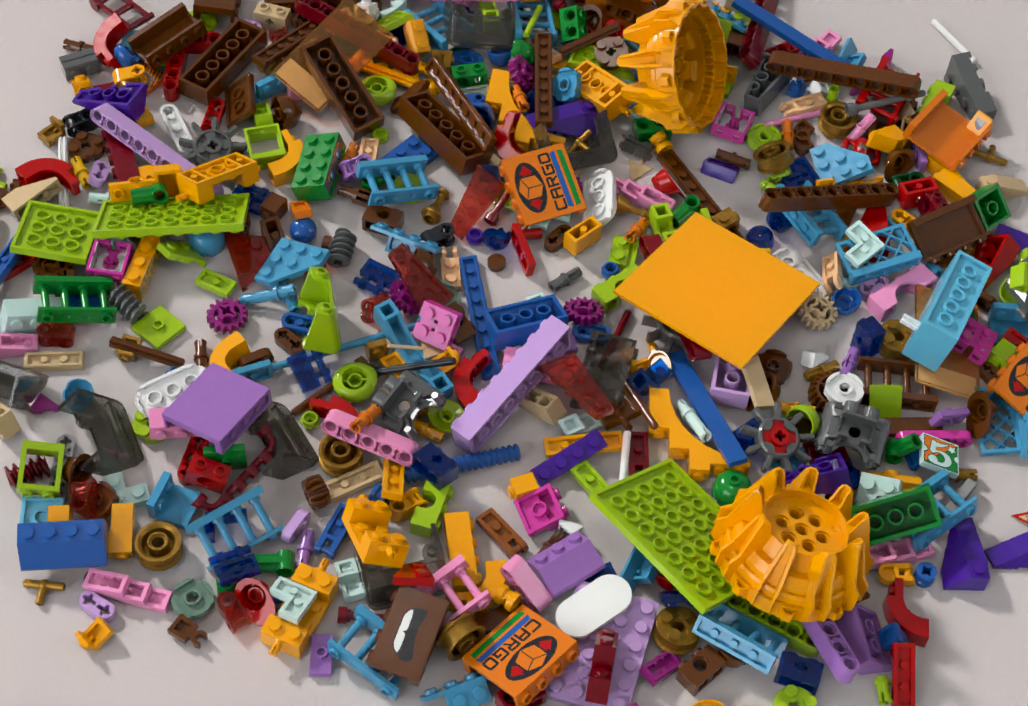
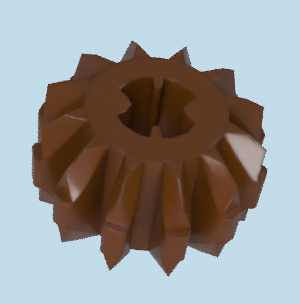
M319 474L309 476L302 481L301 485L305 498L313 510L324 508L331 503V495L327 484H325L324 479Z

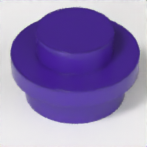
M472 228L466 234V241L471 245H479L484 241V234L480 229Z

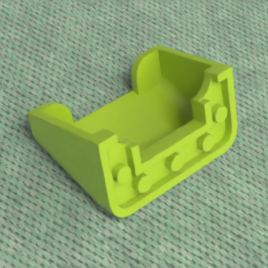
M310 266L297 301L298 307L302 308V305L308 309V315L314 316L307 337L303 339V349L337 354L342 343L330 274L323 267Z

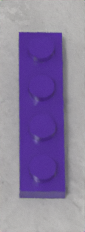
M595 429L531 469L530 472H533L539 487H542L601 451L608 444L598 429Z

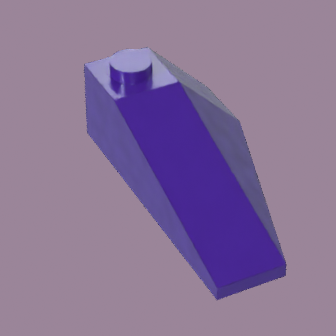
M129 82L126 83V86L118 87L116 84L103 90L101 87L83 89L74 97L72 102L90 110L108 103L136 122L145 112L147 84Z
M575 101L553 107L552 128L535 127V113L526 115L527 121L534 130L548 133L557 131L563 133V136L569 137L571 134L579 138L587 129H590L593 134L587 140H598L599 138L598 111L590 101Z
M840 452L814 459L815 463L808 466L804 463L798 465V469L793 472L785 471V487L805 468L814 467L819 472L814 493L833 495L841 485L846 484L852 488L848 467Z
M967 517L952 527L948 533L940 571L943 590L984 591L990 581L987 558L973 518Z
M1028 532L984 550L993 569L1017 570L1018 568H1028Z

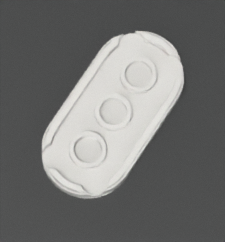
M600 168L593 171L589 175L588 181L585 180L583 184L582 196L587 207L583 214V220L592 215L604 226L614 217L617 209L616 176L607 168Z
M782 248L772 254V256L820 282V286L815 292L817 295L822 292L824 298L827 296L822 277L800 252L788 250L789 248Z
M186 364L142 384L135 395V405L138 411L143 416L149 418L148 409L169 407L206 368L196 364Z
M607 574L600 576L558 606L556 611L557 628L572 638L584 639L589 637L628 609L632 599L630 585L625 579L617 575Z

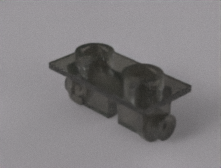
M622 134V137L625 139L624 142L621 141L619 144V148L622 151L633 155L636 149L637 151L634 156L644 161H650L652 158L651 153H657L652 148V144L646 141L641 143L633 135L629 134V136Z

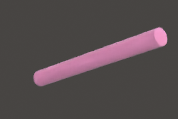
M821 109L763 123L764 126L769 127V125H773L776 127L782 125L781 122L784 119H791L792 122L800 121L803 118L806 120L820 116Z

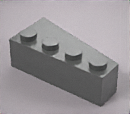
M765 51L758 69L753 75V80L750 82L744 95V109L756 112L755 116L758 117L793 79L790 76L769 72L767 70V63L770 53Z
M970 51L952 55L944 76V82L956 86L953 96L956 97L970 120L978 110L994 120L997 108L989 91L985 92L984 80L979 78L976 73L978 68L970 60L972 57Z

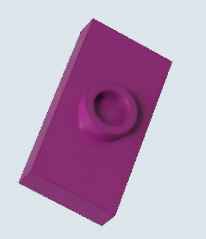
M665 651L642 666L639 673L654 687L678 671L677 667L682 660L677 655Z

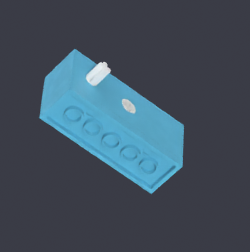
M958 250L937 282L919 319L916 320L905 313L902 316L900 323L913 330L902 354L936 372L957 343L993 268Z

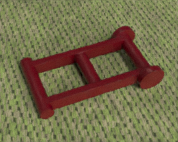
M89 0L94 11L102 10L108 16L116 12L120 17L131 9L138 12L143 17L131 24L121 18L130 31L155 18L153 12L148 13L132 0H122L126 5L114 12L104 5L109 0Z

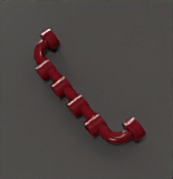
M267 422L256 435L261 440L265 437L268 445L214 504L207 503L208 497L201 493L191 504L196 510L200 507L207 512H212L235 499L233 494L236 491L241 493L248 485L245 481L249 477L254 479L261 471L258 467L262 463L266 465L273 458L271 453L276 446V440L270 431L272 427Z

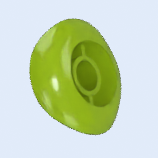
M372 75L362 80L377 106L388 104L396 93V83L389 77Z
M361 362L348 363L339 368L333 376L334 390L342 399L350 403H360L368 399L377 384L375 369Z

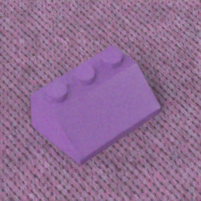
M578 530L527 560L529 567L554 598L606 567L591 541Z
M858 604L855 605L852 611H843L841 618L834 622L860 662L857 674L866 675L892 671L889 654L881 647L878 634L881 627L877 614Z

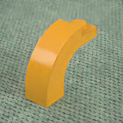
M287 129L281 131L287 154L283 158L267 164L268 175L275 188L293 180L303 148L301 139L295 140V137L290 135Z
M238 331L223 339L215 347L210 357V364L213 362L232 371L240 357L251 353L246 340Z
M506 560L485 561V580L478 588L481 593L487 589L491 596L494 597L498 588L502 584H506V580L500 572V568L506 563ZM470 591L455 592L464 606L474 599ZM445 594V600L449 601L448 610L457 612L456 608L453 606V604ZM492 599L486 608L477 610L473 615L476 616L478 611L486 612L497 603Z

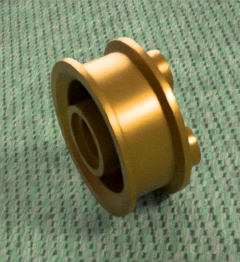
M832 101L826 103L821 108L818 128L828 139H846L855 128L858 114L853 117H847L845 113V104L847 103Z
M776 140L757 148L753 153V158L758 162V172L778 175L794 163L795 157L789 151L791 148L790 143L785 140Z
M890 319L884 322L879 328L875 341L878 353L885 359L910 360L909 357L902 354V351L913 330L900 323L898 319Z
M326 435L321 440L318 449L319 463L323 471L328 475L339 477L362 466V448L331 435Z
M153 522L144 526L136 535L134 545L137 557L145 568L152 571H165L180 561L183 554V544L180 532L174 525L167 522Z
M678 605L662 609L652 629L654 642L664 652L668 651L677 656L689 654L695 649L700 636L691 632L698 616L690 608Z
M465 612L453 622L448 621L443 625V631L438 637L436 644L440 649H445L448 653L447 658L450 661H456L461 659L484 638L486 629L484 626H478L472 613Z

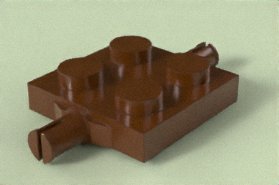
M599 384L597 390L600 392V395L590 400L589 406L595 412L604 429L607 431L622 425L625 431H631L633 426L629 420L641 416V411L624 386L608 391L604 384H601V386Z

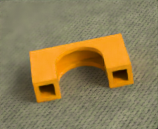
M133 503L112 504L111 528L108 533V558L128 560L129 557H135L136 508ZM70 505L48 506L47 522L73 520V510Z

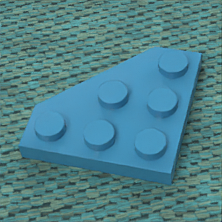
M827 143L809 149L819 179L832 177L835 179V185H844L874 173L869 156Z
M281 238L254 279L256 283L270 287L279 285V281L287 278L292 280L303 276V272L309 271L310 266L323 267L331 253L328 249Z

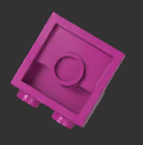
M550 483L513 501L530 538L548 528L550 531L557 529L561 519L568 521L567 516L570 513L565 504L561 506L559 501L562 499L558 488L554 489Z

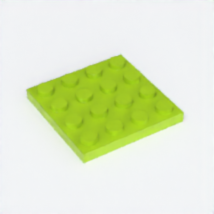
M29 200L10 245V253L86 265L95 238H92L91 231L99 212Z

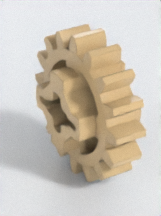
M814 291L798 308L800 310L797 312V315H802L800 321H806V327L811 325L812 330L818 327V330L822 331L823 328L827 330L836 321L835 319L838 316L835 313L837 307L832 306L834 301H828L829 296L824 298L822 292L817 295Z

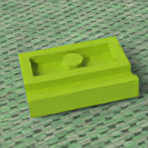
M614 234L608 262L616 263L619 269H625L634 265L639 248V239L633 243H628L631 238L626 241L624 236Z

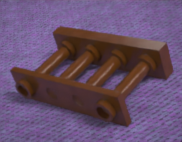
M860 356L857 370L864 371V395L859 404L869 405V388L872 385V372L883 373V385L885 383L891 385V374L902 375L903 383L901 409L934 413L938 404V396L930 395V384L922 382V394L911 393L910 376L917 377V362Z

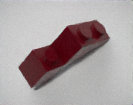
M603 628L597 631L585 698L586 702L607 705L619 633L612 629Z

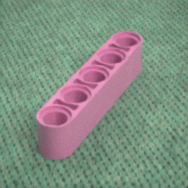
M338 409L330 410L322 423V430L326 434L404 466L411 465L419 452V445L415 441L375 424L366 426L360 433L355 434L354 432L358 428L352 432L349 426L358 417Z

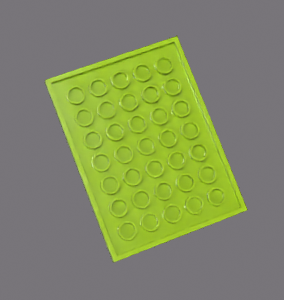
M669 458L590 494L588 499L702 615L737 596L731 591L733 587L726 581L719 566L715 563L716 556L710 554L709 547L711 542L714 541L710 533L721 506L673 459Z

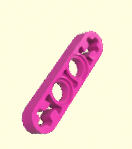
M905 430L895 435L896 439H901L909 434L916 433L920 438V435L924 432L958 445V448H965L973 443L971 433L968 430Z

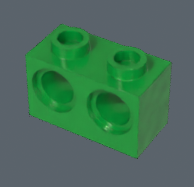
M574 5L559 9L563 43L568 44L588 35L586 27L587 15L583 7Z
M485 62L451 66V76L460 88L487 84L488 73Z
M644 117L633 120L632 131L637 145L650 144L649 139L660 131H664L667 135L666 139L671 141L672 131L666 130L662 124Z

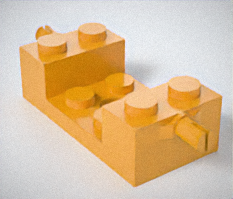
M587 59L574 69L581 73L580 96L576 99L577 101L582 97L596 105L599 115L609 122L621 113L627 117L632 115V110L628 109V107L634 102L621 96V88L626 86V83Z
M234 152L176 174L179 195L175 196L176 201L180 203L184 200H192L200 205L206 204L208 201L215 199L213 185H219L225 180H231L243 187H251L254 183L260 181L259 172H261V167L257 161Z
M360 494L357 499L349 497L341 518L362 563L402 568L410 546L405 536L399 533L390 534L387 527L392 512L387 503L381 500L370 501L366 494Z
M323 558L318 567H311L300 562L291 577V581L318 591L317 598L306 612V616L297 625L278 617V611L276 615L270 613L260 630L262 643L271 647L268 651L271 656L276 657L278 652L282 651L301 659L312 639V634H315L339 592L338 577L326 572L327 567L331 563L330 560Z

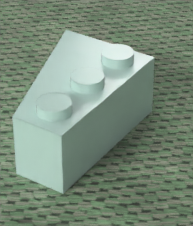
M49 297L50 307H62L61 297ZM41 298L3 299L0 313V333L36 334L63 327L64 323H36L38 307H42Z

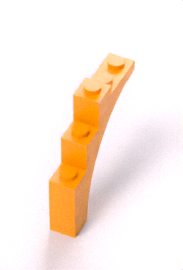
M493 68L485 103L492 107L494 113L500 114L498 125L505 124L504 117L509 111H519V109L514 104L510 93V73ZM521 114L515 131V140L521 150L527 153L529 148L537 150L562 142L565 147L566 138L532 129L527 119Z
M926 152L928 158L926 170L933 174L932 177L939 186V192H941L946 201L953 203L976 191L966 182L957 169L952 172Z
M649 388L648 410L658 423V428L653 430L648 424V438L667 439L668 458L675 460L687 459L688 475L693 480L698 482L708 481L709 474L718 476L722 472L731 469L739 470L746 476L748 475L750 459H748L747 463L729 468L720 452L704 445L682 425L671 404L669 389Z

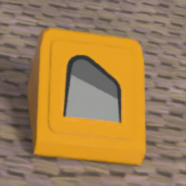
M978 110L968 123L967 128L977 136H980L993 119Z

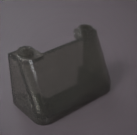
M592 329L589 337L590 344L587 346L578 379L574 381L572 387L570 408H617L624 401L625 394L622 392L632 361L637 360L639 349L636 348L637 340Z

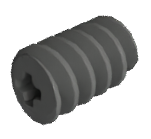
M338 228L335 231L332 246L330 247L331 255L327 260L328 265L331 267L340 268L350 265L357 237L348 229Z
M121 284L109 294L108 300L111 305L117 307L119 313L127 321H130L131 325H134L148 314V311L145 312L147 306L143 304L139 307L142 301L140 299L134 301L136 295H130V289L124 291L126 285Z

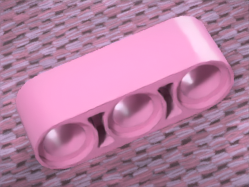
M515 554L500 568L502 576L512 589L522 595L521 600L525 606L538 615L553 602L551 594L521 556Z

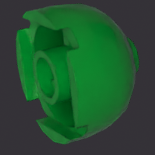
M726 470L715 479L712 486V497L720 506L732 504L739 489H748L752 486L751 481L739 470Z

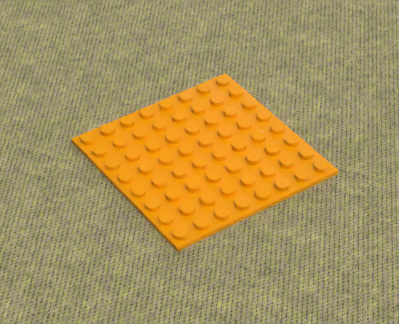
M695 212L634 270L613 293L742 370L820 286V282Z

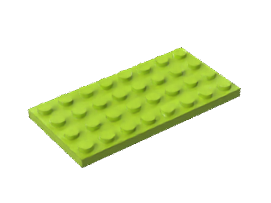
M250 193L214 195L215 199L202 205L192 200H184L179 203L175 197H169L168 201L162 205L150 203L133 206L132 200L111 203V200H103L91 231L92 238L105 240L113 237L124 239L132 236L143 238L152 235L162 237L171 234L181 236L190 233L194 235L210 232L212 234H219L229 231L231 233H238L244 231L250 203Z

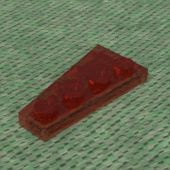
M479 164L450 223L454 226L453 234L461 240L465 238L468 231L474 227L505 189L502 182Z
M403 243L388 254L389 260L420 310L425 300L430 299L445 306L454 298L455 295Z
M575 352L540 365L539 371L547 374L556 386L559 385L565 390L566 395L570 398L573 397L579 402L578 405L596 421L614 413L613 406Z

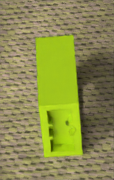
M279 123L244 128L248 156L257 161L261 170L268 169V163L277 161L286 155ZM276 139L278 150L253 154L251 143Z
M23 440L16 493H20L23 497H32L33 495H40L42 498L50 499L59 497L65 444ZM26 454L58 457L55 486L23 483Z

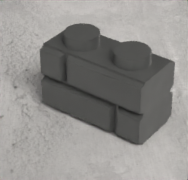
M92 48L59 57L60 66L67 81L75 79L74 77L77 75L86 76L100 72L98 59Z

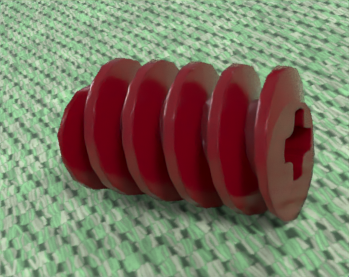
M36 455V462L31 457L28 458V464H25L23 483H27V479L32 484L35 483L36 476L42 481L44 473L50 478L51 473L45 456L42 459L39 455ZM13 463L12 470L7 466H4V470L10 487L13 485L16 488L19 468Z

